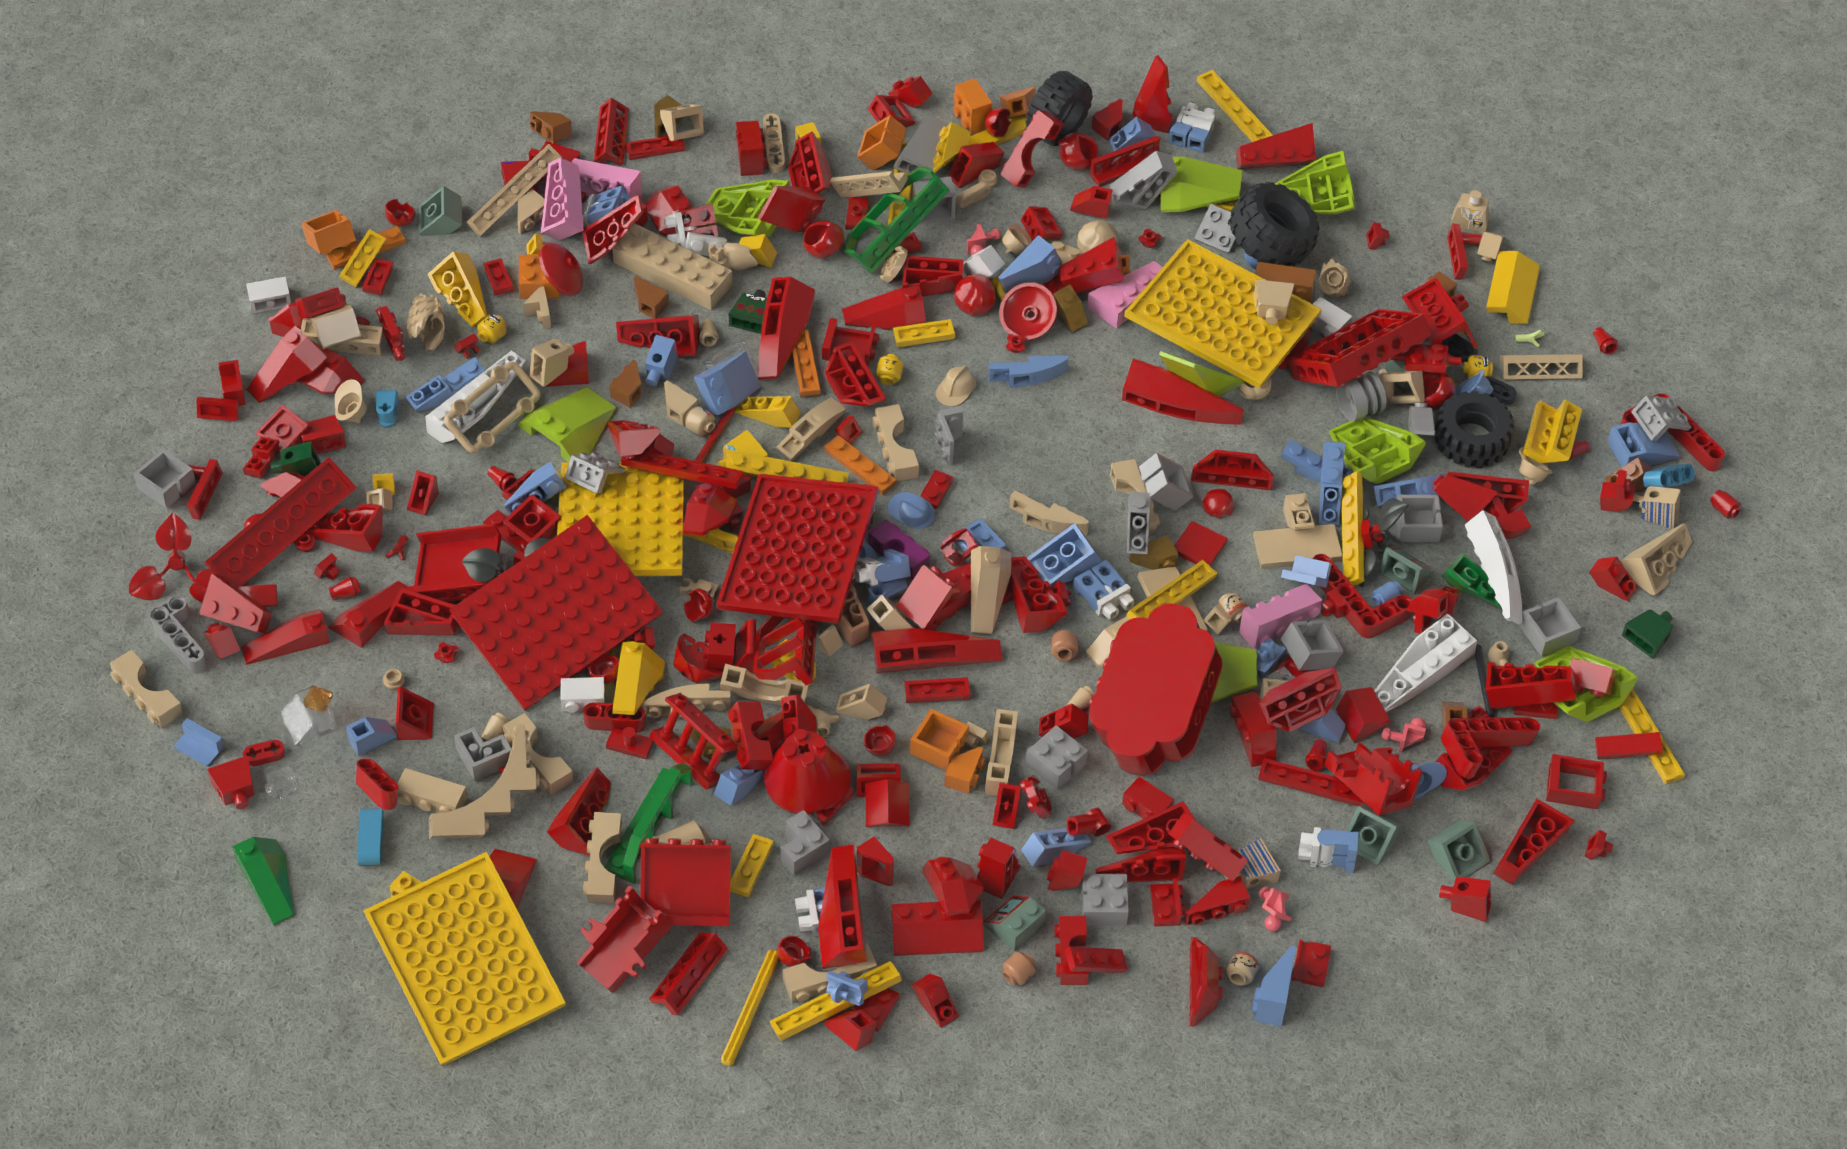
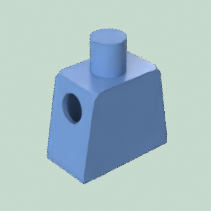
M659 335L655 336L645 362L647 372L646 383L648 385L657 386L658 381L665 382L668 380L678 361L675 340Z

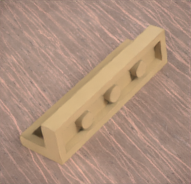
M892 171L834 177L830 180V183L841 198L901 192L908 177L905 173L893 174Z
M303 318L301 331L312 342L321 345L311 320ZM358 324L361 334L360 338L328 347L327 349L381 356L383 327Z
M1582 354L1500 355V363H1503V379L1582 378ZM1577 362V374H1569L1564 368L1569 363ZM1508 363H1515L1520 368L1516 375H1508ZM1531 363H1535L1540 368L1535 375H1530L1525 370ZM1550 363H1555L1560 368L1554 375H1550L1545 370Z

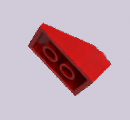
M775 186L758 219L795 232H805L807 227L814 222L817 215L821 212L825 199L810 187Z
M494 849L489 857L516 909H518L537 859Z

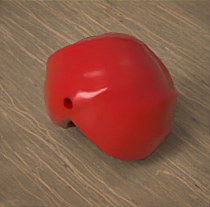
M1072 132L1059 141L1060 159L1065 166L1072 170L1081 171L1088 169L1091 165V159L1097 158V143L1093 138L1085 134Z
M814 222L807 227L804 233L803 246L815 258L825 259L840 250L844 241V232L840 226L833 222Z
M968 275L959 280L955 288L954 300L962 312L970 316L983 315L990 311L995 303V288L992 281L985 275Z
M1422 373L1424 403H1427V407L1432 408V410H1438L1446 400H1450V397L1456 394L1455 382L1447 373Z

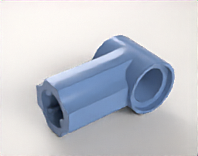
M900 578L878 582V585L874 586L870 585L867 604L870 606L881 595L890 600L905 593L908 588L906 579Z

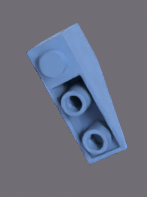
M550 461L533 472L507 500L504 507L511 514L531 494L544 502L566 488L565 482L559 471Z
M739 763L721 773L714 795L731 806L742 800L764 777L765 770H741Z

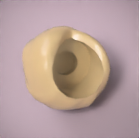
M1105 220L1091 221L1085 224L1079 231L1077 246L1079 250L1087 252L1115 237L1118 244L1117 230L1111 223Z

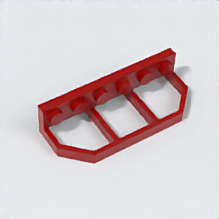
M770 616L757 630L753 673L759 680H777L793 671L795 677L798 680H802L805 686L813 682L818 621L797 617L774 630L786 617ZM797 631L796 636L765 653V648ZM795 650V656L773 669H763L764 666Z

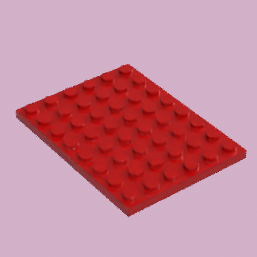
M759 474L716 603L717 609L839 623L879 493L878 486Z
M588 515L449 610L450 614L524 711L561 686V678H573L633 636L634 633H637L663 615V611Z

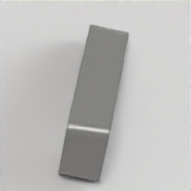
M180 595L173 596L150 611L152 627L191 673L199 674L207 667L204 651L181 625V623L189 618L190 614L186 599Z

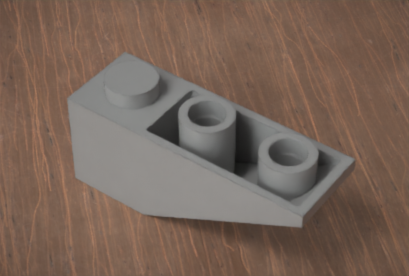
M1129 492L1127 554H1148L1150 493Z

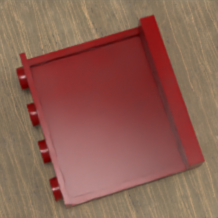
M495 524L416 533L421 543L414 586H409L407 590L444 602L464 600L490 582L481 583L472 579L462 561L467 554L480 548H490L498 554L500 553L502 535Z
M646 838V842H641L640 897L656 911L659 909L672 925L729 926L731 843H726V839H713V843H704V839H690V843H683L679 838H670L668 842H659V838Z

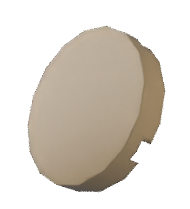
M901 246L895 248L897 251L895 254L892 253L888 256L881 269L883 275H880V279L886 283L894 279L906 260L908 251Z

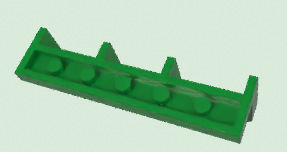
M920 167L906 175L908 179L901 192L907 186L925 176L932 178L911 202L905 197L899 196L901 192L886 193L849 232L843 251L849 257L856 259L868 273L872 274L950 191L933 170ZM892 202L906 206L887 227L883 223L875 221ZM869 227L882 231L861 255L854 251L857 239Z
M680 763L672 766L670 770L662 768L623 834L620 843H618L604 868L607 871L615 874V877L633 884L635 883V863L641 852L640 844L641 842H646V838L655 836L654 828L661 816L672 819V797L680 783L692 785V766Z

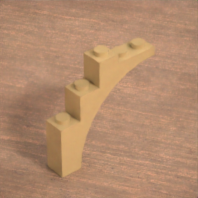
M516 725L513 728L510 756L501 777L494 786L482 797L464 807L449 812L431 814L429 816V839L482 838L489 829L488 818H485V816L508 815L511 809H514V796H510V793H534L536 787H539L540 778L539 774H536L535 768H527V765H530V753L526 752V744H529V731H525V725Z

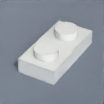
M688 232L685 248L699 255L709 256L708 248L712 244H715L716 249L719 250L727 242V239Z

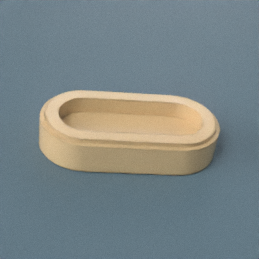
M986 181L980 182L961 192L956 198V203L960 208H965L985 198L990 193L991 187Z

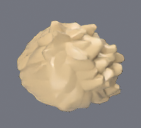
M1330 259L1327 265L1323 263L1320 273L1321 277H1319L1318 282L1319 290L1328 297H1337L1338 299L1341 296L1345 297V294H1349L1348 287L1351 282L1347 268L1340 265L1339 262L1335 263L1334 259Z

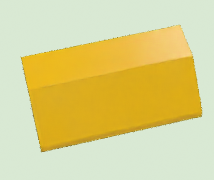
M1499 251L1486 306L1487 313H1507L1509 323L1528 324L1540 264L1519 251Z
M1566 399L1558 409L1539 400L1535 405L1523 454L1538 463L1568 461L1571 456L1582 408Z

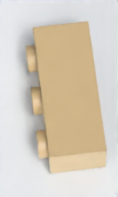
M407 768L404 769L397 783L399 786L397 801L403 805L417 806L427 812L442 813L461 808L468 798L466 786Z

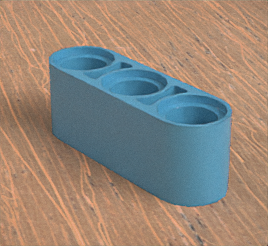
M1676 464L1647 471L1643 477L1644 486L1646 488L1649 486L1670 488L1691 482L1695 476L1694 467L1691 464Z
M381 808L360 809L357 849L358 866L381 865L384 812Z

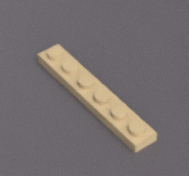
M548 144L476 212L466 224L480 237L548 172L550 162L562 157Z

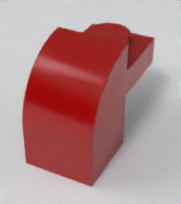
M1618 470L1616 483L1603 482L1600 494L1601 510L1623 511L1632 505L1636 484H1631V479H1627V470Z
M1499 496L1493 498L1486 506V511L1496 517L1505 539L1522 536L1531 527L1522 509L1508 514Z
M1428 589L1410 602L1408 611L1415 613L1413 616L1414 632L1421 634L1431 626L1432 617L1438 619L1447 612L1448 592Z

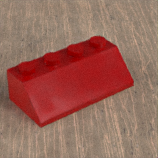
M977 900L972 905L969 913L952 916L945 914L939 902L892 904L891 923L894 956L983 952L981 900Z

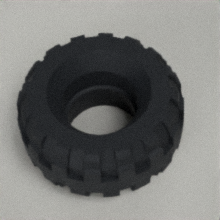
M1274 182L1258 183L1249 187L1231 210L1230 228L1232 234L1235 236L1238 245L1245 250V253L1256 259L1257 262L1292 267L1296 266L1297 263L1300 264L1316 246L1320 230L1319 222L1316 220L1317 216L1314 210L1309 207L1308 202L1305 199L1303 200L1294 190L1291 191L1286 186L1277 185Z

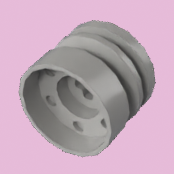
M1372 371L1363 373L1357 379L1347 381V384L1343 387L1336 388L1339 407L1349 421H1356L1366 417L1367 414L1372 415L1386 408L1387 400L1384 387L1378 376Z

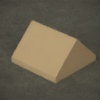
M348 304L310 317L323 349L361 337L353 308Z

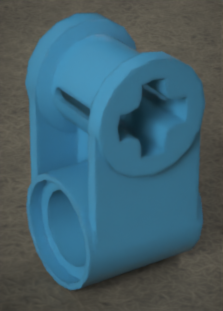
M377 390L376 411L379 424L386 428L392 427L397 421L398 392L397 390Z

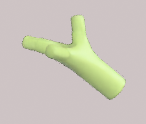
M1539 329L1531 334L1515 335V342H1530L1538 348L1540 344L1535 339L1544 336L1545 333Z

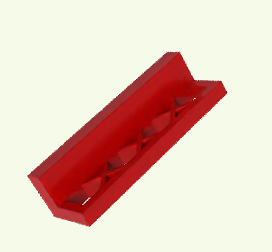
M612 97L599 108L593 162L602 164L609 159L618 166H621L624 161L629 108ZM616 109L622 112V116L619 115ZM616 121L621 128L620 130H618L615 124ZM614 135H615L616 138L618 139L619 144H617V142L615 141V139H614V137H613ZM612 149L615 150L617 156L612 154Z
M1154 136L1091 159L1090 176L1098 187L1115 182L1155 151L1160 152V138Z
M698 933L650 996L649 1000L653 1004H664L671 1014L678 1015L727 951V946L716 933Z

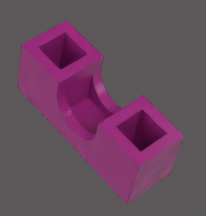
M887 519L868 533V544L881 556H884L883 550L893 549L908 556L910 576L908 578L911 580L915 578L923 565L930 567L929 552L925 548H921L914 542L912 537L905 535L896 524H892Z

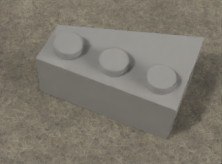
M1155 151L1109 186L1113 190L1115 202L1146 210L1178 171L1172 155Z

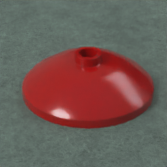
M549 242L543 245L539 251V261L542 271L550 284L565 296L572 297L580 293L583 287V274L576 257L560 244Z
M1023 283L1012 288L1004 296L1000 305L999 316L1001 324L1008 334L1026 336V341L1038 339L1049 332L1056 321L1058 308L1053 294L1046 287L1037 283ZM1034 312V317L1029 318L1030 313Z

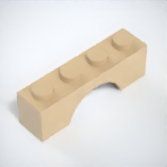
M899 404L875 408V417H872L874 429L878 428L879 431L877 432L878 442L883 444L884 460L888 459L889 462L887 463L888 473L893 475L896 482L918 478L919 464L914 450L903 448L894 440L898 434L904 431V418Z
M1135 459L1111 463L1110 477L1115 491L1127 494L1129 492L1146 493L1147 489L1141 479V472ZM1151 499L1148 535L1156 534L1157 526L1160 524L1158 514H1155L1153 511L1154 503Z
M132 649L110 663L112 679L116 683L120 682L123 685L122 688L128 697H134L137 707L147 712V716L153 724L157 723L163 728L183 715L180 702L169 690L150 691L141 685L147 674L143 661Z
M725 664L720 683V691H730L731 695L782 706V697L800 695L805 702L809 684L805 686L803 682L792 679L783 681L759 680L747 669Z
M997 709L991 756L986 777V795L997 796L999 783H1009L1018 711Z
M525 713L503 725L504 737L510 746H512L513 728L516 725H525V731H529V744H526V752L530 753V765H527V768H535L536 774H539L540 778L539 785L544 791L547 789L551 795H554L574 783L573 772L561 757H543L532 749L538 739L537 728Z
M594 812V820H590L589 833H592V840H588L587 853L590 854V861L585 863V874H588V881L583 883V894L587 895L588 902L615 904L616 877L615 874L610 873L602 866L601 858L609 847L621 841V813Z
M866 944L867 962L840 966L833 970V972L839 974L841 971L849 973L851 979H855L877 968L869 944ZM805 963L783 969V982L791 1002H803L812 996L825 994L828 987V979L826 977L828 972L815 971Z

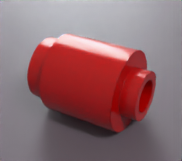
M1719 489L1710 498L1712 507L1727 519L1735 518L1741 511V503L1726 491Z

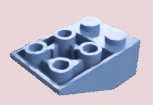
M1630 422L1611 428L1608 444L1621 467H1624L1638 457L1650 466L1680 458L1666 432L1657 441H1651L1639 423Z

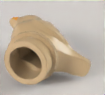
M807 705L816 717L817 734L821 737H826L830 733V724L838 722L839 716L829 715L822 710L814 709L812 706Z

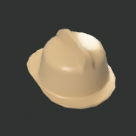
M1011 224L1002 238L1003 244L1007 247L1005 253L1012 252L1019 256L1032 242L1029 234L1017 224Z
M964 365L963 367L950 369L938 386L936 397L943 405H960L975 389L976 380L968 370V367Z
M347 380L339 386L335 393V415L338 420L360 424L361 418L367 410L366 402L362 397V388L358 381Z
M1524 447L1519 449L1522 457L1519 471L1525 480H1530V485L1542 482L1548 474L1553 473L1547 463H1538L1523 454Z

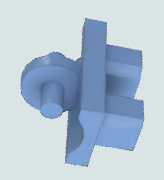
M1270 638L1261 644L1257 651V675L1259 677L1265 676L1284 655L1286 648L1277 645Z
M833 971L826 973L828 979L826 993L831 995L832 1001L839 1003L845 1000L858 1006L864 1003V994L868 991L867 980L860 978L856 981L851 979L849 973L841 971L839 974Z

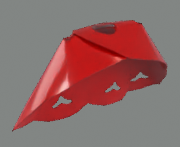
M683 633L679 636L673 660L674 668L693 683H702L722 678L724 669L707 668V659H703L704 652H697L698 647L704 651V646L707 645L702 641L696 642L694 638ZM685 640H687L689 643H692V645H686Z

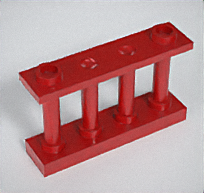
M682 693L666 697L665 701L673 708L666 725L652 730L649 738L677 764L684 763L692 766V777L705 790L717 787L720 775L716 772L723 753L735 750L739 745ZM679 715L687 721L680 738L673 732ZM694 728L702 734L695 751L687 745ZM708 741L716 747L709 765L701 757Z

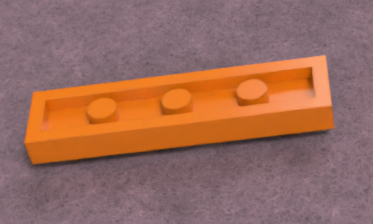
M398 226L378 233L386 238V242L379 253L406 243L405 237ZM362 239L352 242L347 247H339L326 254V258L334 270L346 266Z
M807 329L803 331L792 351L800 397L820 395V386Z
M839 435L824 446L826 453L866 484L878 486L879 494L884 495L896 485L894 477Z

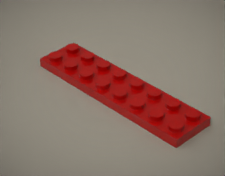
M328 457L207 559L204 564L209 569L217 571L234 586L242 587L357 487L333 460Z

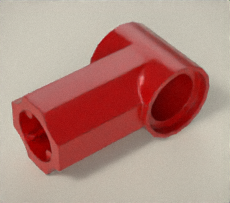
M1099 807L1093 808L1083 815L1071 816L1066 821V830L1070 835L1075 836L1093 833L1094 836L1099 837L1111 829V824Z

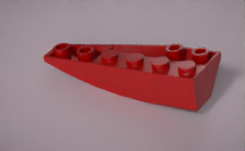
M793 277L772 278L761 331L758 380L778 379L810 320L816 291L814 288Z
M1134 358L1131 362L1123 387L1122 401L1180 419L1215 424H1242L1244 409L1162 367H1157Z
M919 628L872 632L876 674L1002 661L1001 645L998 639Z
M854 844L834 847L831 850L818 926L823 969L867 962Z

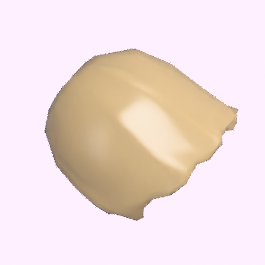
M725 243L723 245V257L728 260L731 270L740 271L758 265L756 258L750 253V248L747 246L739 245L738 243Z

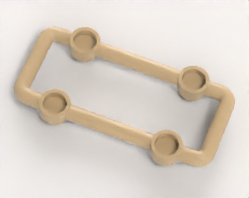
M508 362L504 366L494 368L491 371V377L464 400L458 399L452 403L451 411L444 417V423L468 452L477 453L482 448L487 449L491 447L495 442V437L519 416L532 412L535 407L534 404L540 399L541 393L519 364ZM513 370L533 395L519 400L517 408L492 430L483 431L479 434L477 442L472 445L452 420L455 417L464 416L468 412L470 404L495 383H503L507 380L509 372Z

